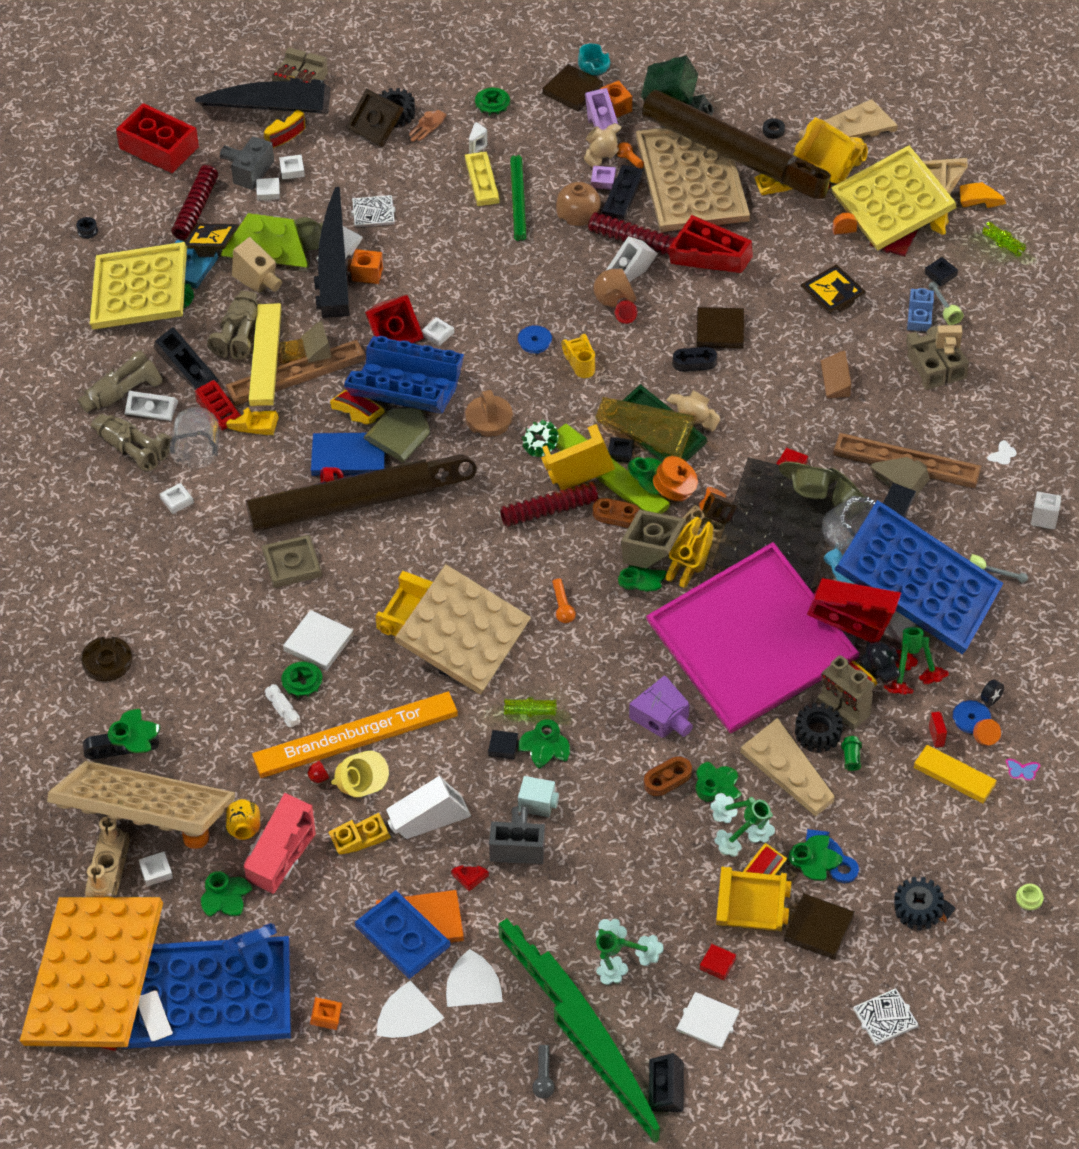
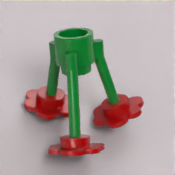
M908 627L903 630L902 650H896L899 660L895 661L900 671V676L897 680H893L892 683L884 685L888 692L903 695L914 693V690L908 688L907 683L903 682L904 671H909L911 667L917 666L918 660L913 657V654L920 652L922 647L928 668L919 676V680L923 684H931L933 682H940L949 675L947 670L934 666L929 649V638L923 637L922 629Z

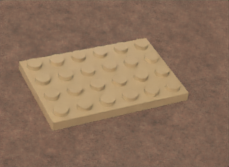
M667 128L636 131V140L641 159L644 161V171L660 232L681 230L691 215L715 225L750 221V213L734 160Z
M85 761L48 792L47 802L54 803L57 807L63 809L77 808L82 809L81 811L86 814L100 813L114 820L128 819L133 820V823L137 825L151 824L158 826L161 830L184 831V834L188 836H199L234 802L235 792Z

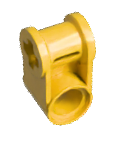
M581 334L579 338L569 341L567 339L562 340L563 353L575 374L580 378L593 376L595 374V352L586 334Z

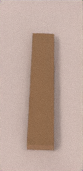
M354 340L331 348V357L328 359L308 362L307 357L281 365L277 367L275 392L366 361V354L358 340ZM251 376L226 384V390L234 406L249 401Z
M839 433L833 451L834 456L868 464L908 457L913 461L919 460L924 463L928 468L929 478L974 489L981 472L980 465Z

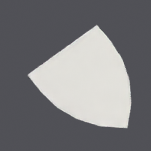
M469 949L458 959L450 972L446 990L447 1007L503 1002L501 986L494 969L482 956Z
M409 981L391 995L383 1006L378 1019L377 1036L391 1038L408 1037L422 1033L440 1022L444 1017L420 990Z

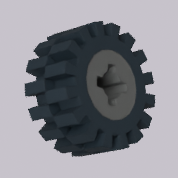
M912 877L911 883L908 880L903 881V886H898L894 896L896 916L900 918V922L903 925L908 922V928L913 929L914 925H917V930H922V925L929 929L931 928V922L936 925L939 918H942L944 911V895L941 892L940 886L934 887V881L931 879L926 883V877H921V881H917L916 877Z

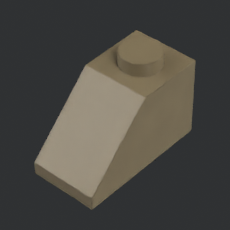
M908 457L876 462L870 466L875 478L889 487L896 483L915 490V497L930 480L927 466L919 460L913 461Z

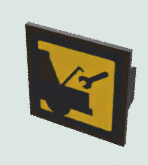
M196 223L184 242L187 249H194L199 257H214L216 249H225L239 224Z
M837 264L801 284V287L829 313L838 310L839 313L852 306L856 298L866 293Z

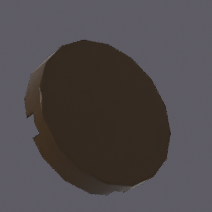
M112 636L106 639L105 637H99L89 642L83 649L81 659L85 673L90 678L103 682L113 681L124 676L130 669L133 661L129 645L124 640Z

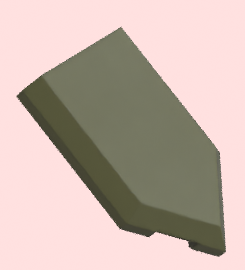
M411 407L391 408L364 436V439L404 463L430 435L425 411Z

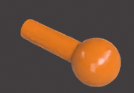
M621 142L617 145L619 150L616 155L618 157L626 158L637 168L642 169L644 167V161L633 153V148L629 143Z
M554 579L552 583L558 603L556 618L562 623H570L576 617L575 609L568 605L562 579Z

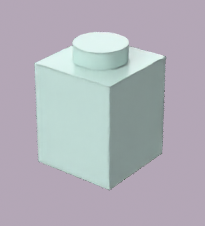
M524 776L518 795V812H521V806H524L529 810V814L549 817L551 809L557 808L559 793L555 792V782Z

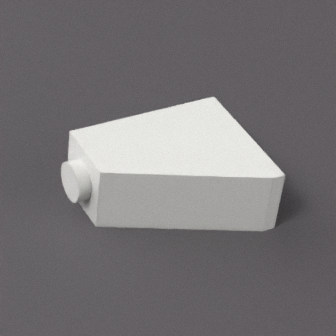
M440 776L386 809L390 817L388 820L390 828L395 834L400 833L406 839L471 816L462 795Z

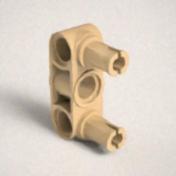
M106 816L99 822L101 831L98 836L92 864L87 869L88 880L85 897H114V895H117L130 836L128 832H122L117 827L116 820L110 819L109 821V818ZM112 864L111 867L104 868L105 865Z

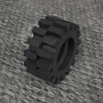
M389 88V92L384 90L382 95L378 94L404 108L394 128H397L398 124H401L402 127L406 126L405 122L409 124L411 119H414L415 99L410 92L407 94L405 89L401 92L400 88H396V91Z
M812 703L811 709L808 705L804 706V711L800 710L796 717L795 735L797 742L801 741L800 745L803 748L808 745V750L811 752L813 748H817V753H821L822 748L825 749V752L830 751V745L835 748L837 742L841 740L843 720L842 717H839L840 713L838 710L833 712L834 707L829 706L828 709L825 708V703H821V707H817L816 703ZM812 723H823L828 726L829 730L818 733L809 729V725Z

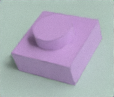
M593 166L591 186L597 189L611 190L615 182L616 168Z

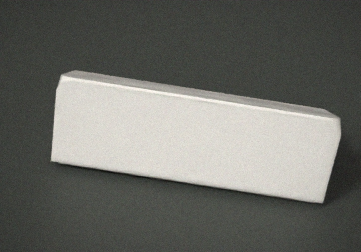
M129 391L125 415L172 421L178 400L175 397Z

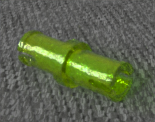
M992 222L986 224L990 227L989 229L985 226L983 227L982 234L995 241L998 247L1006 248L1017 257L1022 255L1019 250L1025 251L1026 244L1012 237V233L1009 231H1003Z
M528 697L527 699H504V715H527L528 718H533V715L556 716L557 714L556 699L534 700L533 697Z

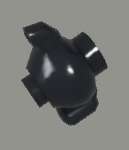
M867 641L866 653L859 657L863 668L869 674L874 673L884 683L897 679L900 676V671L895 662L899 660L895 647H889L887 644L878 641L872 643Z

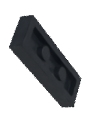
M622 165L603 207L602 214L606 217L610 216L612 219L617 218L619 221L625 220L643 179L644 169Z

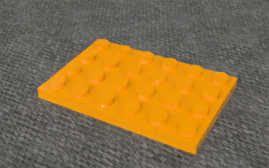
M59 897L20 1037V1042L24 1046L128 1047L163 907V901L160 897Z

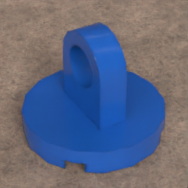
M269 923L259 929H252L230 938L228 941H224L222 945L225 953L238 949L243 964L249 973L253 975L265 974L270 971L273 965V956L266 938L276 934L277 930L274 924ZM256 953L264 957L265 962L261 969L256 968L252 962L253 956Z

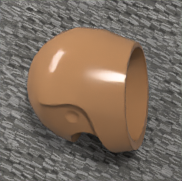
M622 268L603 271L595 279L593 286L594 295L602 305L614 308L620 298H626L632 302L637 301Z

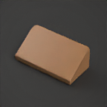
M846 351L838 352L821 360L826 398L850 397L851 380Z

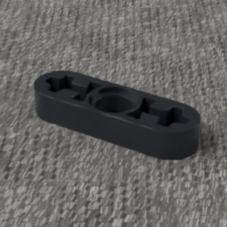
M108 734L90 736L83 741L84 756L90 760L133 753L129 752L124 746L112 744L108 739ZM158 734L149 741L151 750H155L160 744Z

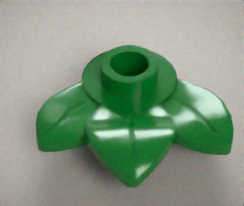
M637 457L631 460L627 465L630 475L637 479L639 485L648 493L659 494L653 484V477L657 474V468L662 462L650 457L645 459Z
M629 565L628 568L620 572L618 584L627 590L656 591L662 588L661 582L665 579L666 571L650 570Z
M141 709L129 710L122 714L119 721L114 722L110 726L108 739L116 746H124L129 752L146 753L151 750L149 741L157 736L160 731V725L142 720Z
M550 719L538 722L534 730L525 732L519 741L518 750L530 751L531 759L539 769L545 766L553 756L566 762L570 755L568 740L560 734L558 724ZM550 728L552 730V732L549 735H545L542 733L543 729Z
M704 762L698 767L696 772L698 781L695 788L700 799L711 802L715 800V796L719 793H723L726 797L730 796L733 800L741 797L742 793L734 787L738 780V772L728 766L716 769L711 762Z
M826 835L812 836L805 843L795 844L789 852L790 863L794 867L800 868L805 877L814 881L826 880V871L837 868L842 863L843 857L827 848L829 836Z
M221 871L211 873L205 881L206 892L201 897L203 912L208 917L215 915L220 910L228 916H240L244 908L241 896L252 891L250 883L242 877H229ZM216 884L223 885L221 887H214Z

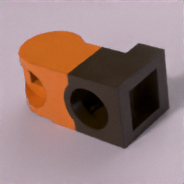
M707 487L706 495L699 503L701 511L705 517L728 526L737 505L730 502L726 498L727 495L715 488Z

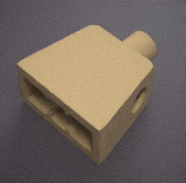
M247 238L233 250L232 276L257 293H260L266 287L273 292L281 287L282 280L275 276V260L253 239Z

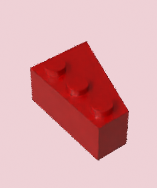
M691 215L669 247L670 264L742 273L753 257L752 240Z
M822 578L806 615L868 642H879L895 613L901 592Z

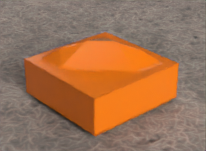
M315 997L310 1025L337 1030L342 1003Z

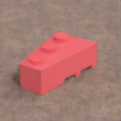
M284 793L253 852L245 860L243 868L246 880L249 883L272 894L276 892L294 862L299 859L316 834L312 805Z

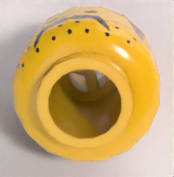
M240 799L227 807L225 813L226 829L231 836L239 840H246L259 831L261 826L260 810L254 802Z

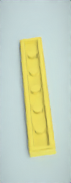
M281 303L258 304L249 391L250 406L274 405L282 312Z

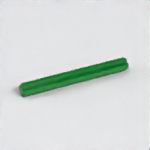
M513 155L510 158L514 239L516 241H524L526 239L523 162L520 155Z

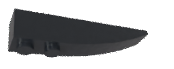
M290 78V81L256 82L216 90L196 97L195 102L201 106L289 112L300 110L304 113L328 114L331 88L324 84L323 80L312 79L311 83H306L302 79Z
M335 187L326 210L319 242L318 276H314L315 290H320V296H315L316 309L321 310L322 318L350 316L340 187Z

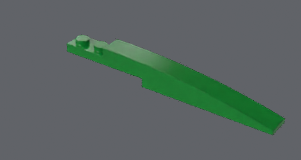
M508 918L498 923L499 938L554 1003V1021L652 1141L654 1143L658 1142L660 1127L642 1090L614 1041L576 985L549 951L540 956L534 944L529 945L518 925H513Z

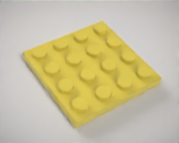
M910 145L831 187L834 196L848 213H852L855 216L858 227L877 251L956 208V202Z
M185 242L96 255L90 314L92 330L183 316L187 258Z

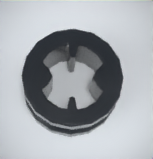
M83 217L77 221V233L81 238L90 239L96 236L98 228L95 219Z

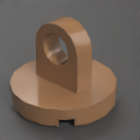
M491 389L482 391L480 397L470 402L466 408V425L472 432L481 433V436L491 437L506 432L508 426L512 424V407L503 398L494 396Z

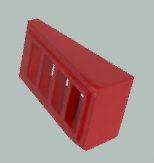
M215 380L195 390L196 402L222 431L228 428L226 424L228 420H236L241 416ZM228 413L231 414V415L225 417L224 419H221V417L225 416L226 414H228Z

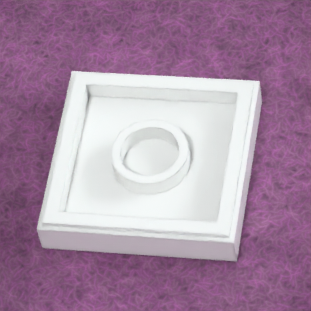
M310 610L283 645L285 652L313 663L327 671L354 636L353 629Z

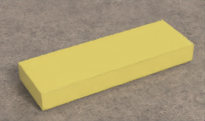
M487 151L466 154L465 162L477 206L500 203Z

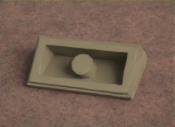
M319 321L301 336L308 362L331 357L322 321Z

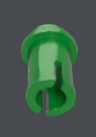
M856 736L845 737L841 744V748L844 750V767L848 771H857L861 769L860 749L862 748V742Z

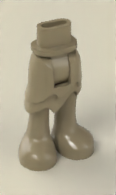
M240 291L239 295L235 296L226 315L222 318L220 324L222 332L212 333L207 340V347L212 353L219 357H227L230 349V355L233 359H243L249 355L251 343L248 339V334L254 327L258 306L256 301L257 294L255 292ZM238 332L237 336L232 339L233 333Z
M139 350L119 369L114 371L112 368L102 379L85 390V395L77 399L84 411L88 413L93 409L100 410L101 407L104 408L112 405L121 398H124L127 392L144 381H147L154 387L161 385L163 381L152 361L148 360L146 355Z
M100 414L91 423V428L97 431L98 436L115 447L123 455L125 453L136 460L137 466L143 471L148 472L156 468L158 460L163 461L168 456L173 444L172 437L165 433H160L155 439H152L139 431L132 423L113 415L106 416ZM132 441L136 442L144 449L136 447L135 445H133Z

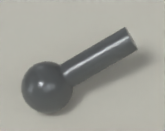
M549 1045L538 1046V1078L534 1081L532 1090L539 1098H548L555 1091L554 1082L549 1078Z

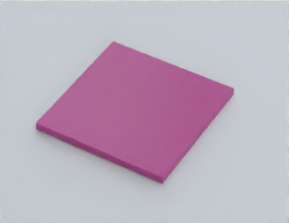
M774 542L646 616L647 622L730 734L821 681L822 672L839 655L847 659L848 664L859 658V652L841 629L806 615L814 594Z

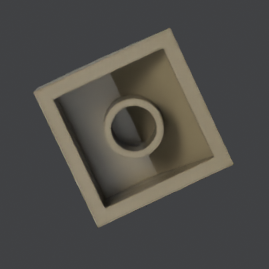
M639 509L621 540L623 563L648 568L667 556L686 524V519Z

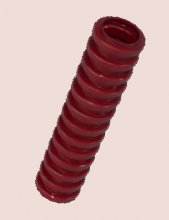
M203 165L194 180L171 229L173 236L177 239L186 240L198 222L219 176L218 171L212 166Z
M597 212L591 215L588 223L590 232L602 233L603 236L608 235L609 238L615 237L616 240L621 239L622 242H625L629 236L644 241L657 253L660 251L663 255L668 253V256L669 247L676 238H671V235L668 234L665 236L662 232L658 234V231L655 230L652 232L649 228L645 230L643 226L638 228L636 224L632 226L630 222L625 224L623 220L619 222L617 218L612 220V217H606L604 214L599 216Z
M590 481L588 485L583 483L580 487L574 486L573 489L568 487L566 491L561 489L559 493L554 491L551 495L547 493L544 497L541 495L537 496V499L532 497L530 501L525 499L523 503L518 501L515 505L501 506L500 514L503 524L506 527H510L512 523L517 525L519 521L525 523V520L539 519L541 515L546 517L548 513L554 515L555 511L561 513L562 509L568 511L570 507L575 509L577 505L582 507L584 503L586 505H589L591 501L595 503L598 500V492L595 484Z

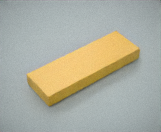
M926 745L914 763L916 770L984 804L996 786L997 780L929 745Z

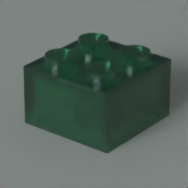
M688 56L676 57L648 66L641 93L644 102L653 90H658L688 105L692 104L698 72Z

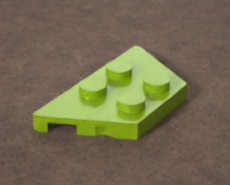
M248 213L227 247L221 253L223 257L233 258V250L250 237L275 260L276 264L309 268L295 220Z

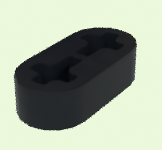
M710 347L678 349L673 353L672 365L676 370L682 372L711 370L717 365V353Z

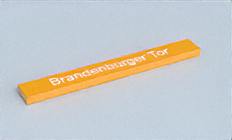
M448 691L254 752L252 757L261 779L457 717L458 711Z

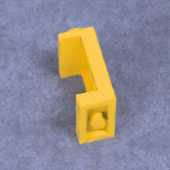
M815 117L807 125L806 133L802 140L796 144L793 155L828 171L831 174L830 181L838 184L846 180L865 146L825 120Z
M597 424L587 427L591 439L552 455L547 445L542 447L545 456L541 457L543 464L548 471L552 483H558L560 490H566L568 487L572 488L615 470Z
M402 571L398 577L399 588L384 612L378 611L375 615L376 628L385 635L396 636L432 585V581Z
M721 867L716 925L782 931V924L788 925L789 908H784L785 897L790 898L791 881H786L787 873L770 875L732 871L731 867Z

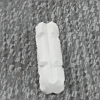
M275 684L265 689L266 697L269 701L273 702L272 705L279 715L285 719L284 722L287 726L292 728L300 723V716L295 710H292V705L284 694L280 693L279 687Z

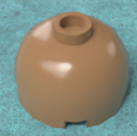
M585 182L569 183L559 192L556 212L560 219L562 218L567 221V224L574 226L588 225L590 217L594 212L600 215L601 200L596 189Z

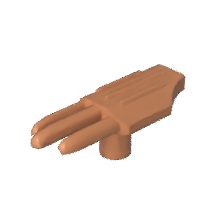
M440 110L425 112L424 116L419 120V124L409 133V136L414 135L411 141L423 140L443 123L446 114Z

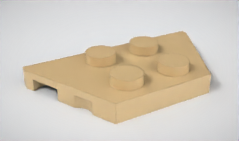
M967 158L923 161L949 195L968 167Z

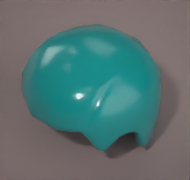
M588 43L579 48L578 66L582 71L598 76L604 74L609 69L611 64L609 53L604 54L601 45Z

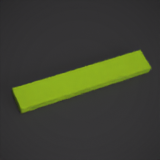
M564 424L558 429L559 440L556 447L562 451L587 439L568 424ZM613 459L615 470L596 477L627 503L637 505L640 510L663 514L669 509L670 503L659 494L654 495L644 490L639 485L638 480L633 478L628 470Z

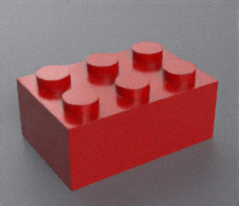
M142 103L116 128L119 149L170 173H173L199 148L196 127L145 103Z

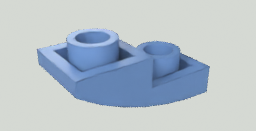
M924 288L911 289L907 330L927 332L931 327L934 291Z

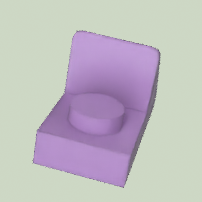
M607 88L585 93L589 123L593 122L594 128L598 126L603 130L611 124H618Z

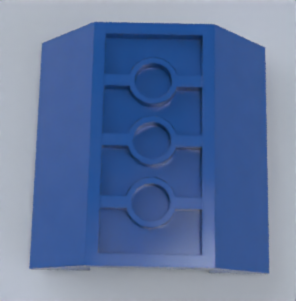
M373 336L366 347V364L361 371H351L344 382V387L353 396L443 414L456 390L464 354L456 353L453 350L436 349L429 345L421 346L411 344L408 341L391 340L384 336Z

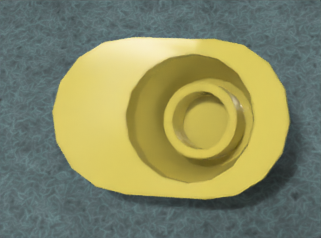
M364 751L351 755L337 766L334 775L335 779L331 783L337 785L341 792L352 797H362L381 790L388 780V765L383 756L375 751Z

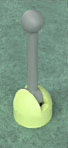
M930 282L929 289L935 292L945 307L943 317L947 324L954 325L961 322L964 317L961 309L956 305L949 306L938 290L937 283Z
M971 554L969 561L984 571L1016 578L1021 583H1025L1028 580V576L1025 573L1016 574L987 566L986 561L982 557Z

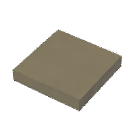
M310 535L262 546V552L273 588L322 577V571Z

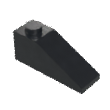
M174 327L155 340L154 349L194 390L213 380L216 383L219 382V379Z

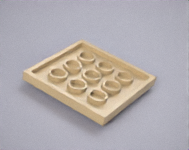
M445 564L396 635L394 641L481 695L531 617Z

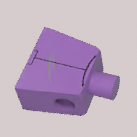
M665 675L630 703L629 718L661 738L666 737L673 730L682 737H685L693 728V725L686 720L689 717L688 701Z

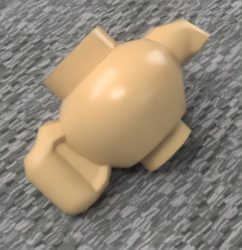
M614 123L603 130L596 126L587 135L586 140L590 145L586 150L584 161L592 168L593 166H599L602 158L609 157L611 159L618 152L616 134L622 126Z
M693 390L690 396L671 394L666 399L669 403L677 406L678 415L690 425L701 424L702 428L709 432H713L716 429L720 416L714 409L708 408L707 404L710 399Z

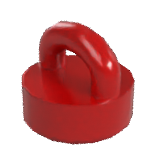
M623 300L616 305L614 314L619 322L629 324L636 319L638 309L634 302Z
M323 467L320 473V483L334 480L333 473L337 474L338 479L344 478L343 473L336 467Z

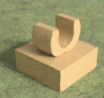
M962 325L938 326L935 341L936 349H944L945 355L955 354L954 348H960Z

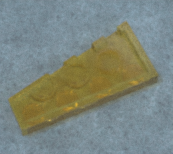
M607 397L602 398L595 416L598 423L621 434H628L634 440L640 443L644 442L661 453L665 452L679 458L682 456L695 421L693 415Z

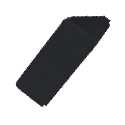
M675 1053L649 1059V1106L652 1111L682 1112L684 1110V1062Z

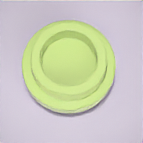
M1025 884L1018 889L1016 901L1023 909L1036 910L1043 903L1044 896L1038 886Z

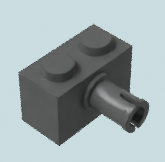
M252 136L241 151L227 145L221 148L220 158L233 162L231 164L233 183L254 190L257 186L256 179H262L274 162L272 142Z
M519 806L513 807L511 810V822H491L489 839L490 862L543 864L545 824L527 823L529 810L526 807L521 806L520 816L518 813Z

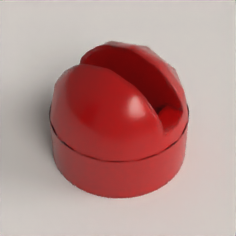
M320 760L308 768V777L314 783L319 784L330 778Z

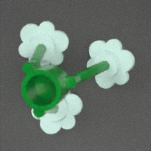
M723 793L715 796V802L711 803V809L714 811L713 818L717 822L730 823L731 817L737 815V808L746 807L744 811L746 823L734 834L727 833L724 830L717 832V837L714 841L719 845V850L723 855L730 854L732 857L738 855L742 847L737 839L744 832L749 833L748 839L752 843H758L759 841L766 843L769 841V837L775 833V828L769 824V819L773 817V814L767 802L750 797L745 801L734 803L732 797H726Z
M603 919L599 922L600 930L596 932L595 936L597 938V948L601 951V966L597 968L596 972L601 976L600 980L603 984L620 983L622 976L627 974L628 966L622 963L621 957L616 956L613 959L610 957L618 954L623 946L636 949L635 954L639 957L641 965L648 966L651 962H658V955L663 952V944L658 942L657 936H642L638 943H634L624 939L627 935V930L624 926H620L618 919H612L611 921Z

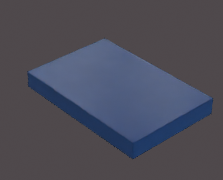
M313 433L311 476H320L323 467L339 468L343 475H358L384 469L385 452L364 439L367 433Z
M397 890L355 921V927L408 979L450 947V941Z

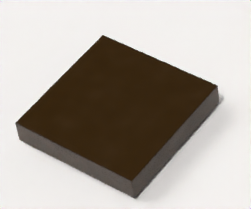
M567 64L542 88V94L578 112L586 104L585 93L600 90L603 87V81Z
M366 88L346 128L383 147L404 108Z
M697 307L696 347L743 349L744 308Z
M803 893L784 936V941L836 960L854 918L855 911Z

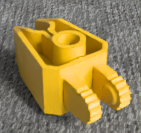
M695 517L684 527L669 552L672 563L665 579L672 582L680 566L685 568L679 585L683 588L687 587L694 572L699 573L704 570L713 541V525L710 522H707L702 532L697 535L702 522L699 517Z

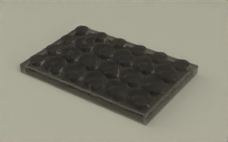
M748 457L733 501L737 508L730 522H726L712 569L724 571L774 542L811 590L835 510L832 494L837 482L829 486L825 499L805 498L794 490L792 480L779 471V465Z

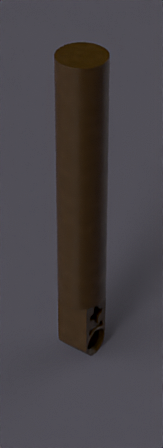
M653 90L647 96L642 107V116L811 198L823 199L826 197L831 174L828 171L663 92Z
M465 454L428 462L423 459L246 500V508L254 533L432 492L433 488L472 479L476 475L477 466ZM469 462L468 470L459 472L460 464ZM442 468L444 471L441 472V477H438L436 474H438L439 469Z

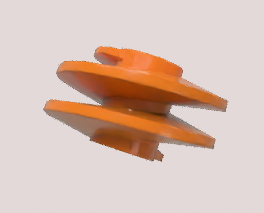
M669 456L658 466L657 474L653 477V484L657 491L667 499L684 501L697 489L698 479L694 469L685 460Z

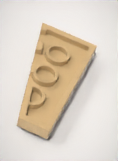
M872 99L825 120L850 137L866 135L873 137L879 135L880 132L889 131L890 133L897 131L898 126ZM806 129L799 132L801 140L806 133Z
M778 718L741 747L740 753L815 817L834 802L835 796Z

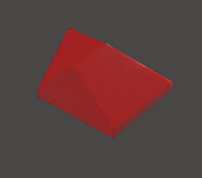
M408 295L378 303L365 312L374 336H384L396 341H408L411 344L424 339Z

